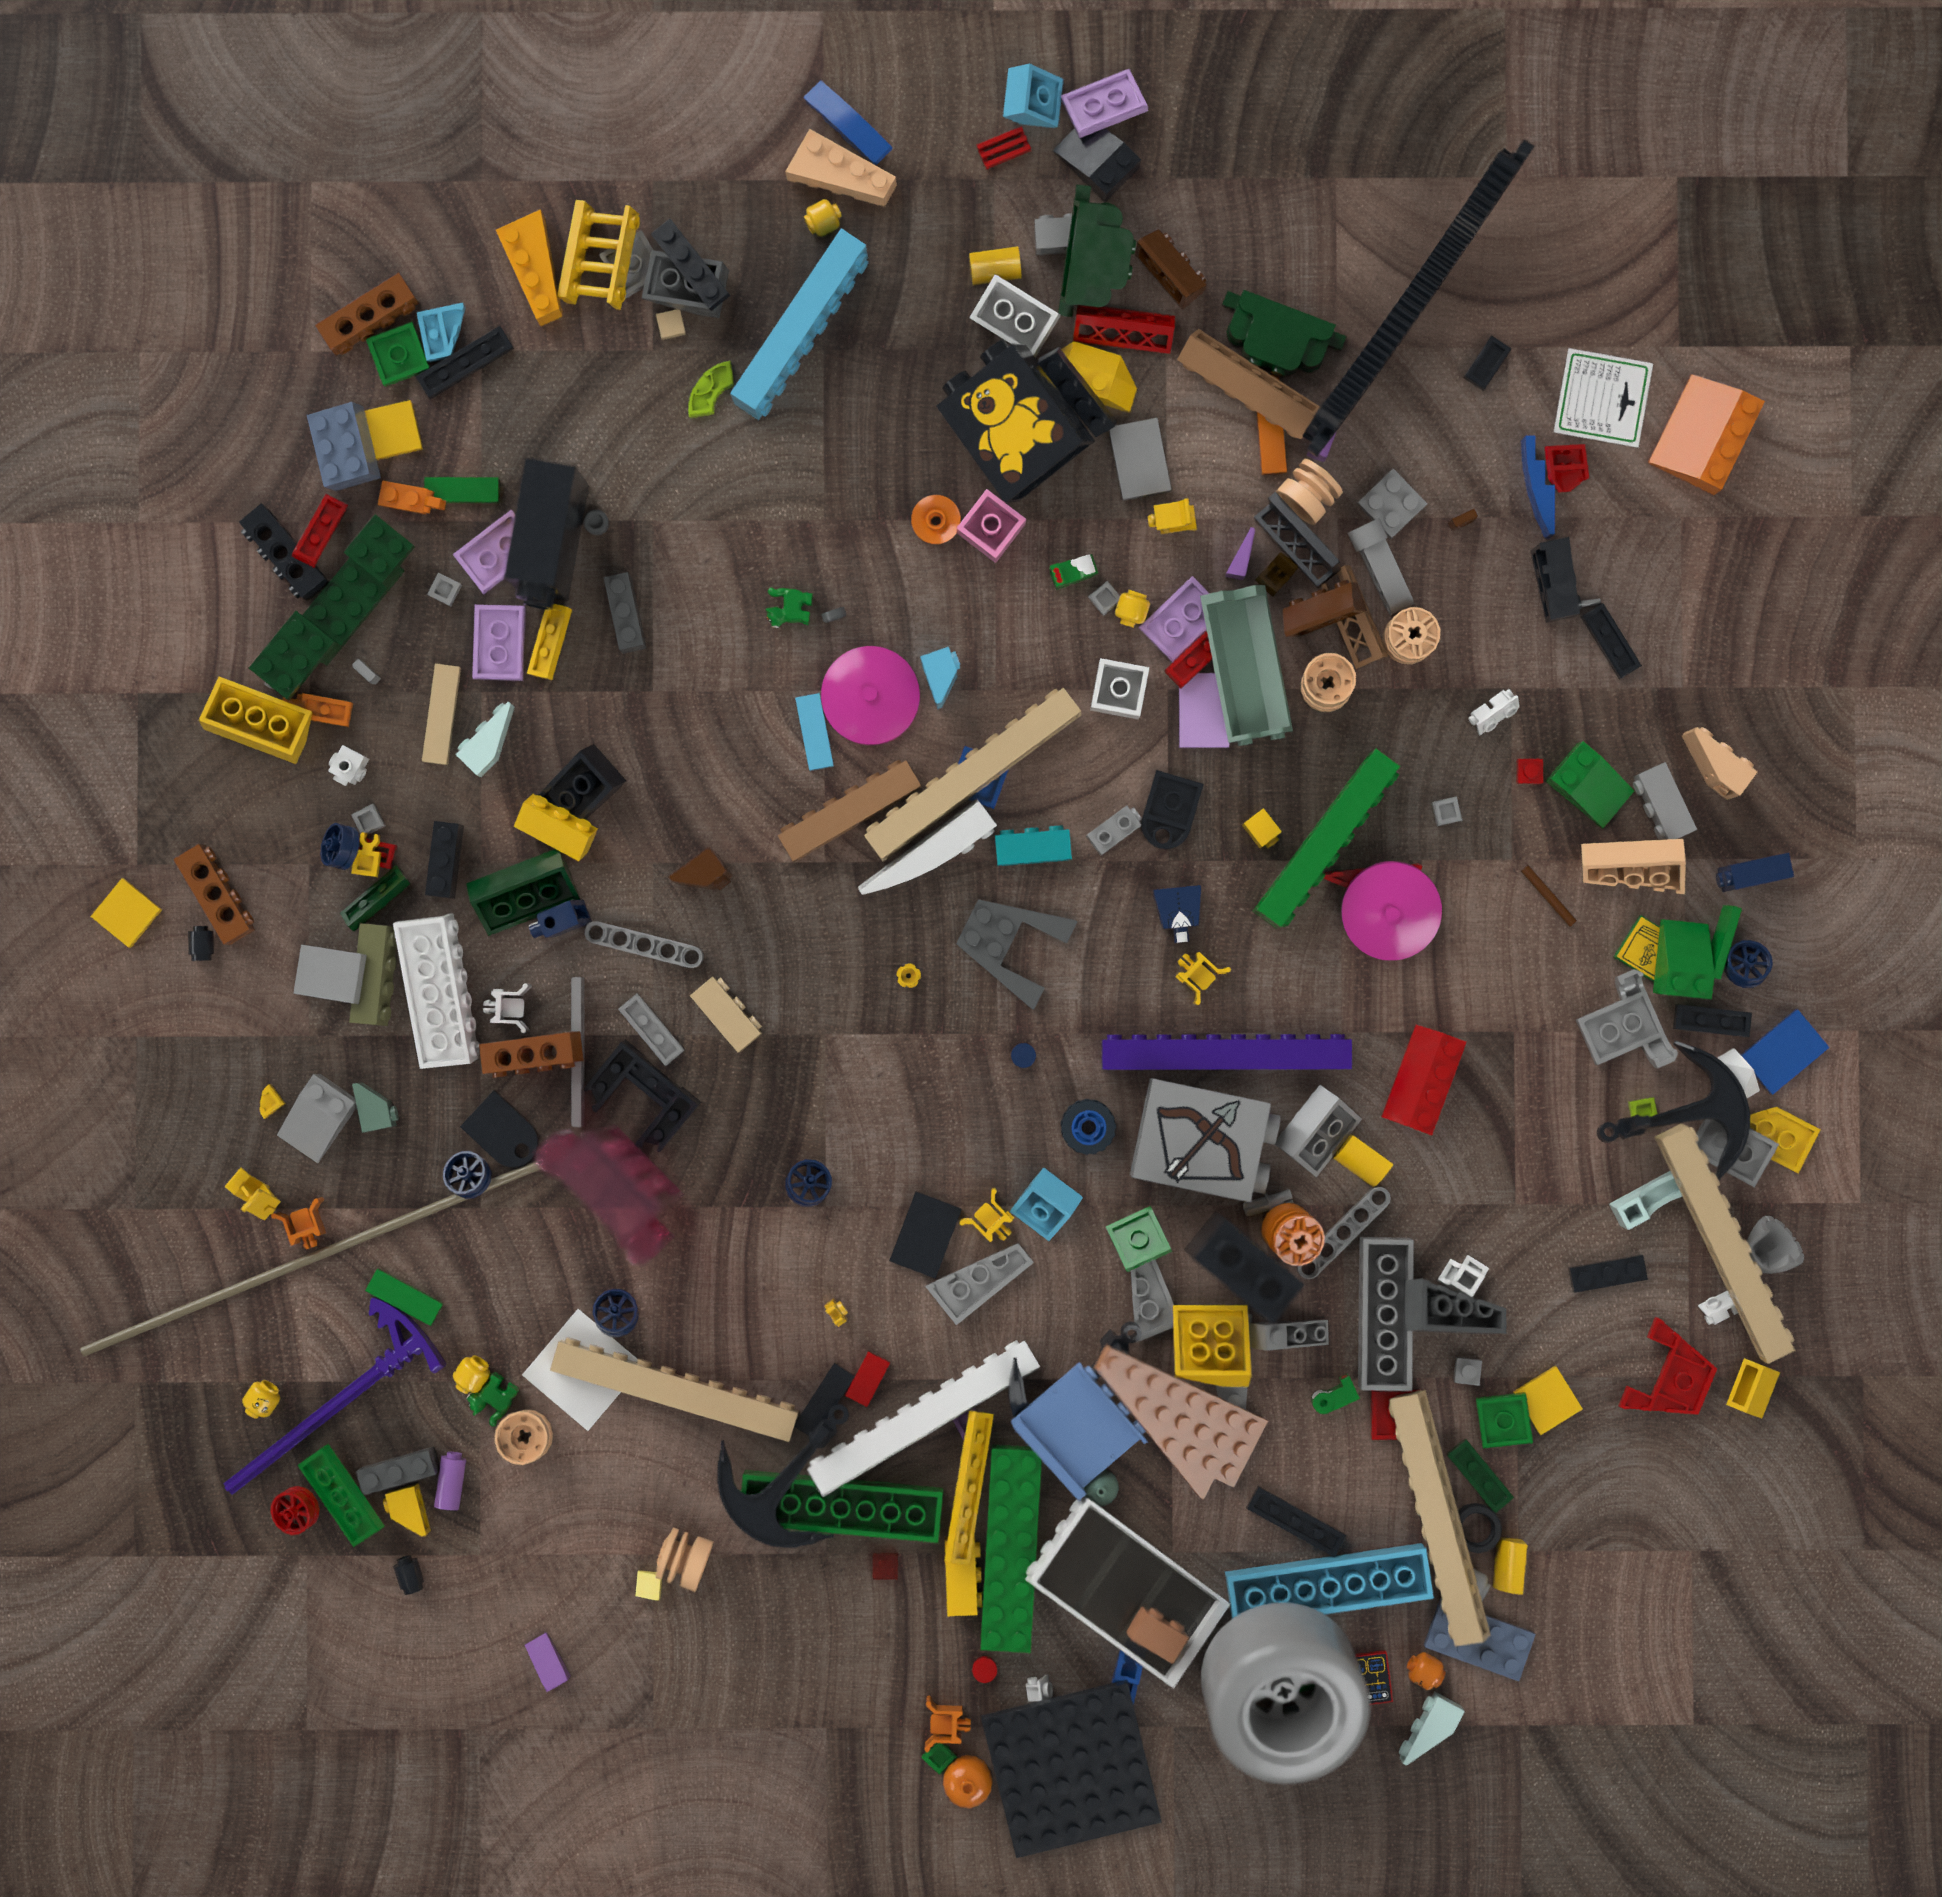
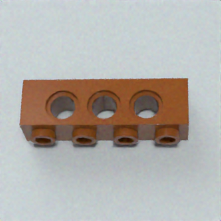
M397 273L315 326L330 350L336 356L338 354L343 355L351 351L353 345L357 342H364L367 338L374 335L373 332L381 327L384 329L391 326L395 322V318L402 314L408 315L413 312L419 302L400 273ZM390 298L395 299L392 307H384L386 300ZM367 312H374V317L370 321L363 320ZM346 325H353L351 333L343 334V328Z
M198 844L173 860L224 945H231L255 931L252 925L255 921L249 911H244L240 905L242 899L235 889L232 890L227 883L230 879L223 868L219 869L214 861L217 859L214 851L209 846L206 847V845ZM206 865L209 869V874L206 878L202 879L199 871ZM219 887L221 889V897L214 900L212 891L214 888ZM228 908L234 911V917L231 921H227L224 917L225 911Z
M580 1031L479 1044L482 1073H492L493 1078L507 1076V1071L511 1070L515 1071V1075L530 1073L529 1068L537 1067L538 1072L553 1070L552 1065L560 1064V1069L575 1067V1062L584 1061ZM553 1047H555L557 1050V1055L555 1058L552 1055ZM530 1050L534 1052L533 1061L529 1057ZM508 1053H510L512 1058L510 1064L507 1061Z

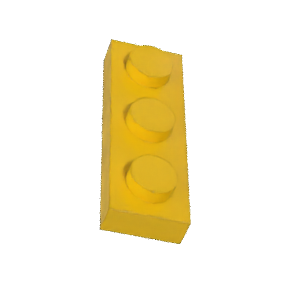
M554 604L553 610L544 611L527 674L548 680L553 679L571 616V608Z

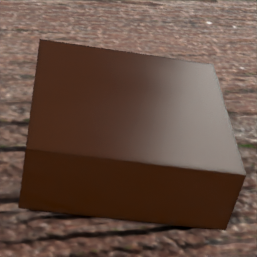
M1472 509L1451 519L1448 525L1451 531H1455L1474 522L1478 515L1475 509Z

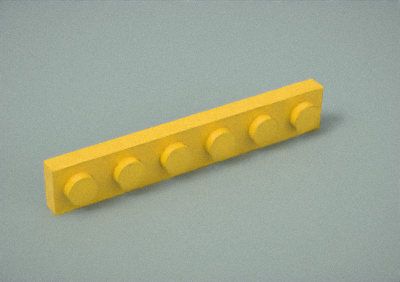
M969 1411L944 1562L951 1564L970 1563L994 1416L991 1413Z

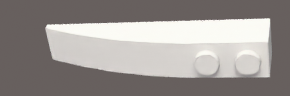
M976 799L858 886L859 891L864 895L886 889L935 869L959 853L965 854L975 846L973 844L980 838L984 840L994 833L995 830L993 828L997 825L979 800Z

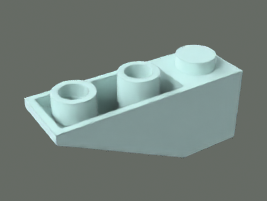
M509 702L506 704L501 703L493 711L494 716L488 722L483 721L476 728L475 731L477 733L471 739H465L458 747L460 751L456 755L479 777H482L499 760L514 710V706Z
M1435 1691L1432 1697L1428 1696L1422 1707L1424 1712L1420 1719L1416 1718L1411 1727L1412 1734L1408 1741L1405 1740L1399 1750V1758L1404 1765H1408L1454 1733L1465 1712L1461 1705Z

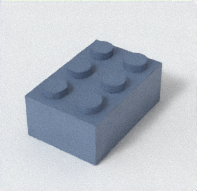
M349 402L307 415L325 488L339 491L381 478L363 406Z

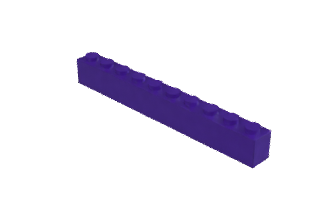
M1221 1034L1206 1035V1039H1196V1035H1181V1039L1172 1040L1171 1035H1157V1040H1147V1035H1132V1040H1122V1035H1107V1040H1101L1102 1070L1352 1069V1039H1345V1034H1330V1039H1320V1034H1305V1039H1296V1034H1281V1039H1271V1034H1256V1039H1246V1034H1231V1039H1221Z

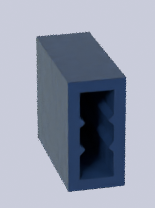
M1785 853L1717 868L1716 882L1719 888L1722 887V892L1792 878L1794 873L1790 855Z

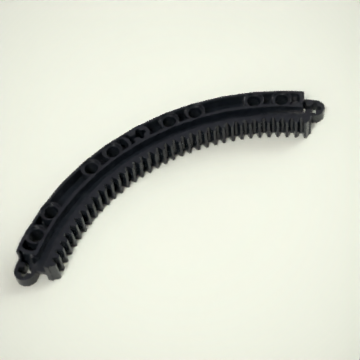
M1524 139L1515 153L1513 151L1511 153L1505 148L1499 151L1408 288L1350 369H1348L1341 381L1315 413L1314 418L1302 435L1311 442L1307 448L1308 452L1318 457L1451 272L1535 145Z

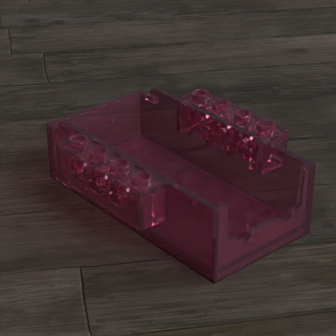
M616 1124L590 1130L581 1139L571 1129L555 1132L533 1154L537 1158L535 1163L544 1172L548 1170L547 1175L550 1178L560 1177L618 1236L617 1240L620 1243L617 1247L620 1250L625 1248L628 1251L625 1255L633 1264L645 1265L675 1238L659 1219L684 1194L634 1145L631 1139Z

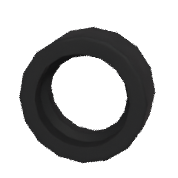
M1466 1504L1458 1510L1461 1525H1463L1466 1517L1475 1513L1486 1516L1491 1524L1490 1535L1484 1541L1475 1543L1465 1538L1468 1551L1474 1553L1487 1552L1495 1547L1500 1540L1502 1531L1500 1520L1495 1512L1484 1504Z

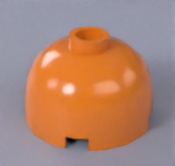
M963 1755L961 1758L954 1760L944 1771L943 1786L945 1794L952 1803L959 1807L973 1808L979 1806L986 1801L992 1790L993 1778L986 1762L977 1756Z

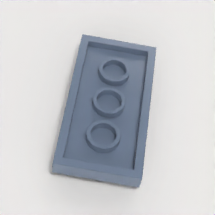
M1440 1598L1424 1642V1647L1519 1681L1536 1634L1486 1615L1491 1636L1484 1642L1455 1646L1454 1640L1450 1638L1448 1633L1449 1621L1447 1614H1444L1442 1610V1599Z

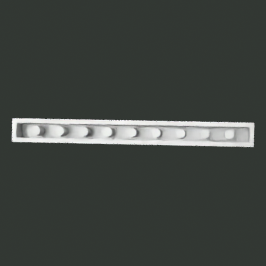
M1018 1340L1004 1347L1006 1352L999 1356L996 1353L988 1356L983 1360L985 1364L977 1369L975 1366L962 1372L963 1377L957 1381H954L953 1378L940 1385L942 1389L935 1394L932 1391L927 1392L918 1398L920 1402L911 1407L910 1403L897 1410L899 1415L891 1420L888 1416L875 1423L877 1428L869 1433L866 1429L853 1436L855 1441L847 1446L845 1442L837 1445L832 1449L833 1454L824 1458L821 1455L812 1460L808 1471L822 1496L824 1497L1008 1388L1013 1358L1017 1357L1022 1379L1038 1370L1040 1366L1025 1340L1021 1343Z

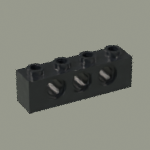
M259 504L239 521L243 527L241 533L249 542L253 540L259 546L257 552L265 561L269 559L275 565L272 568L281 580L287 579L291 584L288 589L297 599L302 597L308 601L329 583V580L317 566L313 568L292 557V553L298 543L265 505ZM271 529L272 535L270 539L263 541V532ZM283 548H287V556L279 560L278 552ZM298 567H303V575L300 578H294V570Z

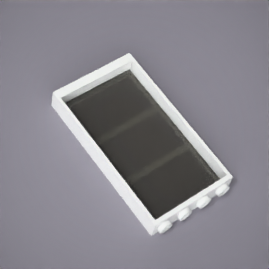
M1086 1497L1080 1500L1077 1499L1070 1508L1071 1514L1066 1520L1063 1519L1058 1524L1055 1530L1057 1534L1053 1540L1047 1541L1041 1550L1042 1555L1037 1562L1034 1561L1027 1569L1026 1574L1028 1576L1025 1580L1163 1682L1174 1688L1230 1603ZM1142 1606L1148 1610L1152 1607L1164 1615L1163 1619L1171 1622L1173 1619L1185 1627L1183 1631L1189 1639L1173 1664L1134 1642L1126 1633Z

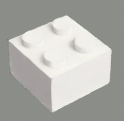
M1100 658L1090 710L1139 719L1149 667Z

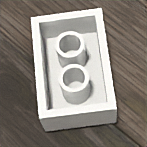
M995 274L970 318L1011 344L1027 345L1036 358L1061 315Z

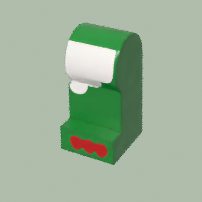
M1093 554L1056 563L1049 567L1056 590L1099 574Z
M1348 1373L1339 1377L1341 1384L1328 1390H1317L1313 1393L1311 1403L1318 1413L1327 1414L1360 1399Z

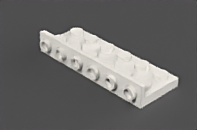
M454 914L393 923L420 1069L470 1064L479 1059V1042L476 1040L475 1035L476 1021L471 1013L472 999L467 991V972L463 968V949L458 941V923L454 919Z

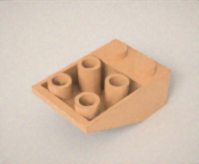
M1696 727L1682 735L1707 786L1726 800L1740 796L1757 774V771L1752 768L1754 766L1752 762L1744 757L1739 758L1732 753L1734 750L1729 745L1723 742L1718 743L1712 738L1713 734L1707 729Z

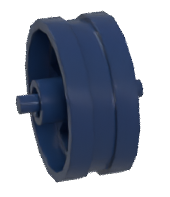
M339 823L330 825L323 837L320 851L321 861L325 866L346 870L353 864L359 849V833L357 829Z
M1753 940L1740 941L1730 949L1724 972L1735 985L1743 988H1754L1761 985L1771 972L1773 965L1772 955L1759 942ZM1738 950H1741L1743 958L1733 953ZM1747 950L1754 952V954H1748ZM1757 956L1761 957L1763 962H1757ZM1731 960L1739 963L1740 965L1733 967L1731 964ZM1755 967L1765 968V974L1762 975ZM1752 972L1756 978H1748L1749 973Z
M461 1151L454 1154L447 1161L443 1169V1180L446 1187L464 1199H473L480 1196L491 1182L492 1172L490 1165L478 1154L471 1151ZM469 1159H477L469 1168ZM463 1161L464 1166L458 1168L457 1166ZM480 1165H482V1172H474ZM454 1170L457 1171L458 1176L452 1178ZM477 1178H481L478 1184L476 1185L475 1182L477 1181ZM462 1181L459 1190H455L453 1184ZM467 1183H469L472 1189L465 1191Z
M810 1159L796 1163L789 1171L785 1180V1189L788 1197L795 1204L802 1207H813L820 1204L832 1187V1177L826 1166L821 1162ZM806 1167V1177L798 1172L797 1169ZM811 1167L817 1169L819 1173L815 1176L811 1174ZM792 1174L802 1182L791 1184ZM823 1175L826 1185L817 1183V1179ZM814 1187L825 1190L820 1198H818ZM801 1188L802 1193L800 1197L793 1191V1189ZM806 1192H810L814 1200L803 1199Z
M611 1289L603 1292L597 1297L593 1305V1317L596 1326L607 1336L621 1337L627 1335L635 1328L638 1322L639 1311L636 1301L630 1293L622 1289ZM613 1297H622L619 1304L614 1303L612 1300ZM608 1299L610 1303L609 1308L601 1307V1304ZM626 1300H629L633 1305L631 1308L621 1309ZM598 1311L609 1314L602 1320H598ZM634 1313L631 1322L623 1317V1314ZM610 1320L613 1321L612 1329L602 1326ZM620 1321L626 1325L623 1328L617 1329V1323Z

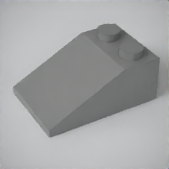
M313 1074L299 1094L277 1136L316 1163H319L356 1110L355 1097L323 1075Z

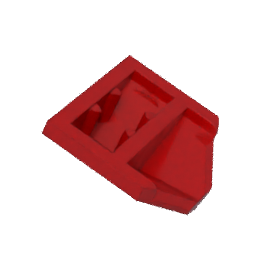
M1585 444L1544 447L1548 480L1552 485H1555L1558 493L1571 492L1580 483L1589 478Z

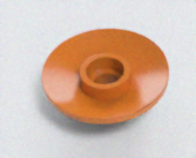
M930 495L921 499L914 507L911 516V523L915 534L929 544H943L951 540L957 534L956 528L961 522L960 512L956 504L942 495ZM934 517L940 518L941 523L939 525H933L931 523V520Z

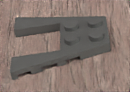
M978 899L956 944L1034 1010L1045 988L1001 966L1021 923L1024 922L1067 944L1078 921Z

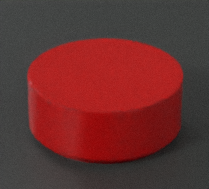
M988 1656L977 1658L972 1666L974 1678L981 1683L991 1682L997 1675L996 1662Z

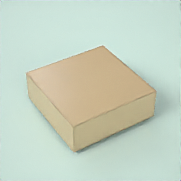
M676 309L656 314L662 340L686 335L681 310Z

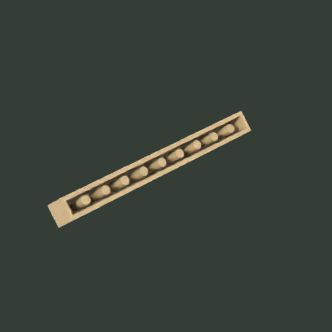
M1064 688L1059 691L1057 689L1051 691L1045 696V702L1039 706L1037 703L1032 705L1025 711L1026 716L1020 720L1015 718L1005 726L1007 730L1000 735L995 733L985 741L986 745L980 750L978 748L971 750L965 756L967 759L961 764L954 763L946 769L945 772L947 774L941 779L936 777L926 784L927 789L922 793L915 792L906 799L907 804L900 809L895 807L886 814L887 819L880 824L878 821L871 824L866 829L867 833L864 837L882 862L886 861L1079 718L1081 710Z
M1679 1124L1655 1136L1654 1138L1759 1358L1769 1364L1795 1351L1792 1342H1794L1793 1336L1787 1328H1784L1781 1322L1783 1315L1770 1299L1773 1297L1772 1292L1767 1284H1763L1760 1278L1762 1271L1749 1255L1752 1252L1745 1239L1742 1240L1738 1232L1741 1230V1227L1736 1218L1731 1217L1728 1211L1730 1204L1725 1195H1721L1717 1188L1720 1186L1716 1175L1713 1172L1710 1173L1706 1165L1709 1163L1705 1152L1699 1150L1696 1144L1698 1137L1694 1129Z
M566 1337V1340L558 1342L550 1371L787 1442L791 1440L799 1410L794 1409L795 1405L781 1401L779 1405L770 1402L771 1398L757 1394L756 1398L749 1396L747 1391L741 1388L733 1387L732 1390L723 1388V1383L709 1380V1383L699 1381L700 1377L694 1374L685 1373V1376L675 1374L676 1369L667 1366H661V1369L651 1366L652 1362L644 1359H638L637 1362L627 1359L628 1355L614 1351L613 1355L605 1353L604 1348L590 1344L589 1348L581 1346V1341Z
M1426 1390L1397 1395L1390 1399L1389 1410L1391 1416L1395 1418L1397 1440L1402 1444L1403 1463L1408 1467L1410 1475L1409 1486L1415 1493L1416 1512L1421 1516L1423 1524L1422 1535L1428 1542L1429 1561L1434 1565L1436 1573L1435 1584L1438 1590L1441 1591L1442 1610L1444 1614H1447L1449 1621V1636L1454 1640L1455 1646L1484 1642L1491 1634Z

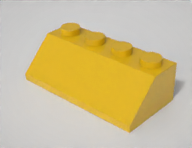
M218 677L199 718V722L206 731L297 764L306 744L312 711Z

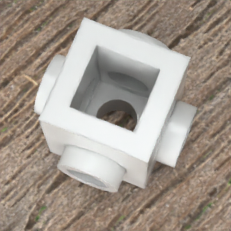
M342 745L339 752L334 753L329 761V766L331 767L328 771L335 775L333 780L345 786L348 782L356 785L357 781L361 782L367 772L365 766L369 759Z

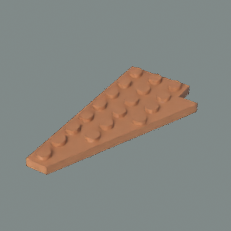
M1106 1345L1094 1368L1196 1495L1204 1499L1214 1479L1234 1487L1268 1421L1257 1414Z

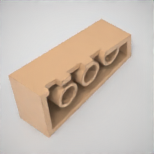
M811 129L807 132L785 171L788 181L804 183L814 188L819 187L830 190L832 193L852 196L854 199L884 207L897 186L894 175Z
M1684 839L1581 844L1583 883L1616 886L1618 883H1622L1633 889H1639L1640 886L1653 887L1654 891L1664 892L1665 889H1674L1677 894H1685L1686 860Z

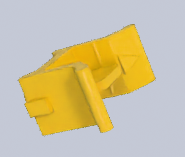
M1188 498L1178 502L1154 505L1155 515L1151 514L1148 516L1149 527H1157V530H1160V534L1197 530L1194 505H1189Z
M1200 952L1195 954L1196 961L1194 962L1190 958L1191 956L1185 953L1182 958L1190 966L1180 958L1177 961L1179 966L1184 967L1187 971L1185 973L1179 972L1175 977L1195 992V1001L1193 1003L1194 1005H1199L1201 1003L1200 990L1188 978L1199 988L1206 990L1216 977L1202 964L1203 962L1217 974H1226L1231 971V968L1217 969Z
M242 1167L225 1185V1188L232 1194L246 1202L241 1208L242 1211L246 1212L247 1210L264 1221L270 1214L274 1213L276 1207L281 1202L273 1195L267 1184L251 1176Z
M996 1188L991 1189V1203L1003 1215L1000 1216L988 1203H984L974 1213L975 1218L987 1229L986 1231L972 1218L960 1219V1225L973 1224L989 1242L993 1240V1232L999 1236V1239L1004 1241L1007 1237L999 1228L1009 1236L1012 1232L1003 1223H1011L1014 1219L1008 1210L1005 1211L995 1201Z

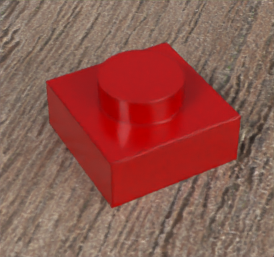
M1517 759L1516 784H1543V759Z

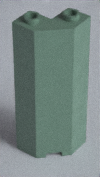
M1253 585L1233 591L1222 590L1200 596L1228 743L1238 742V746L1253 744L1252 739L1270 736V740L1285 738V733L1293 731L1265 585Z

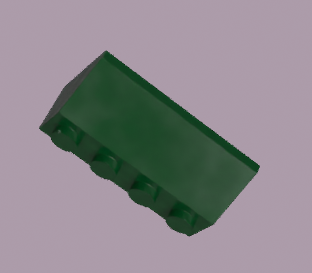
M556 849L466 883L470 903L488 936L537 918V914L567 901L580 900L568 865L562 853Z

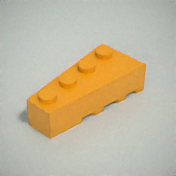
M541 209L496 229L540 326L563 317L560 298L557 297L558 286L546 221Z

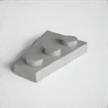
M1156 1259L1131 1270L1134 1322L1139 1325L1142 1331V1336L1139 1340L1142 1341L1173 1328L1174 1303Z

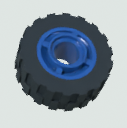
M1094 1099L1078 1100L1073 1105H1070L1067 1111L1064 1112L1060 1124L1061 1133L1067 1145L1074 1151L1084 1155H1094L1099 1151H1104L1108 1145L1110 1146L1116 1134V1123L1113 1114L1106 1105ZM1087 1120L1095 1123V1128L1091 1133H1084L1081 1128L1082 1124Z

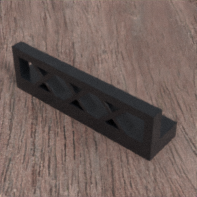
M1274 492L1268 497L1269 505L1256 514L1254 520L1317 588H1320L1341 570L1340 561L1287 503ZM1273 510L1279 517L1278 525L1267 524L1263 518ZM1281 530L1292 531L1295 534L1294 542H1283L1280 539ZM1308 548L1311 552L1310 560L1299 559L1296 556V549ZM1313 565H1323L1328 572L1320 579H1317L1312 573Z

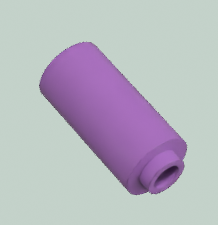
M447 1452V1455L441 1456L434 1507L438 1509L459 1510L466 1459L462 1457V1453Z

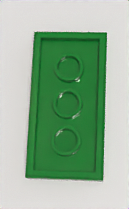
M329 1444L298 1464L299 1469L353 1547L385 1527Z

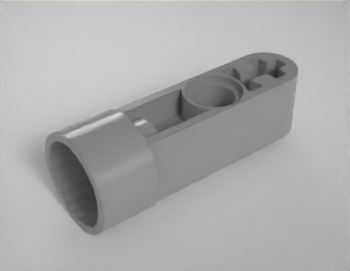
M1378 518L1349 532L1348 536L1356 552H1360L1387 612L1393 615L1414 604L1413 598L1386 541L1388 536L1380 519Z

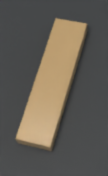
M435 664L422 762L448 765L461 667Z

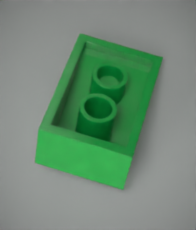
M1584 741L1574 746L1545 781L1602 829L1634 792L1632 787L1610 764Z
M1661 919L1653 993L1712 999L1715 974L1709 924Z

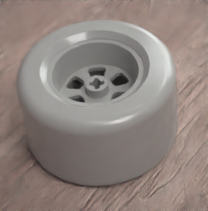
M1295 1603L1261 1605L1234 1617L1219 1630L1209 1644L1202 1663L1201 1687L1211 1728L1223 1754L1244 1773L1272 1783L1305 1782L1323 1776L1337 1768L1350 1757L1360 1744L1368 1725L1370 1713L1367 1685L1348 1637L1324 1613ZM1315 1684L1314 1689L1307 1697L1299 1693L1301 1685ZM1264 1697H1269L1274 1701L1271 1708L1259 1706L1256 1702ZM1291 1700L1296 1703L1295 1705L1282 1708L1283 1703Z

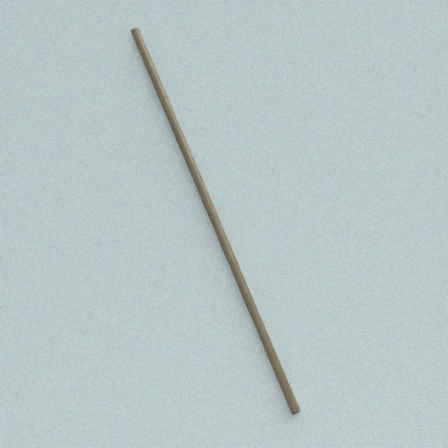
M536 1160L492 1178L484 1192L545 1168L543 1160ZM456 1194L90 1343L80 1348L81 1353L85 1357L467 1199Z

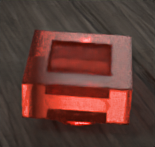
M873 1553V1580H898V1553Z

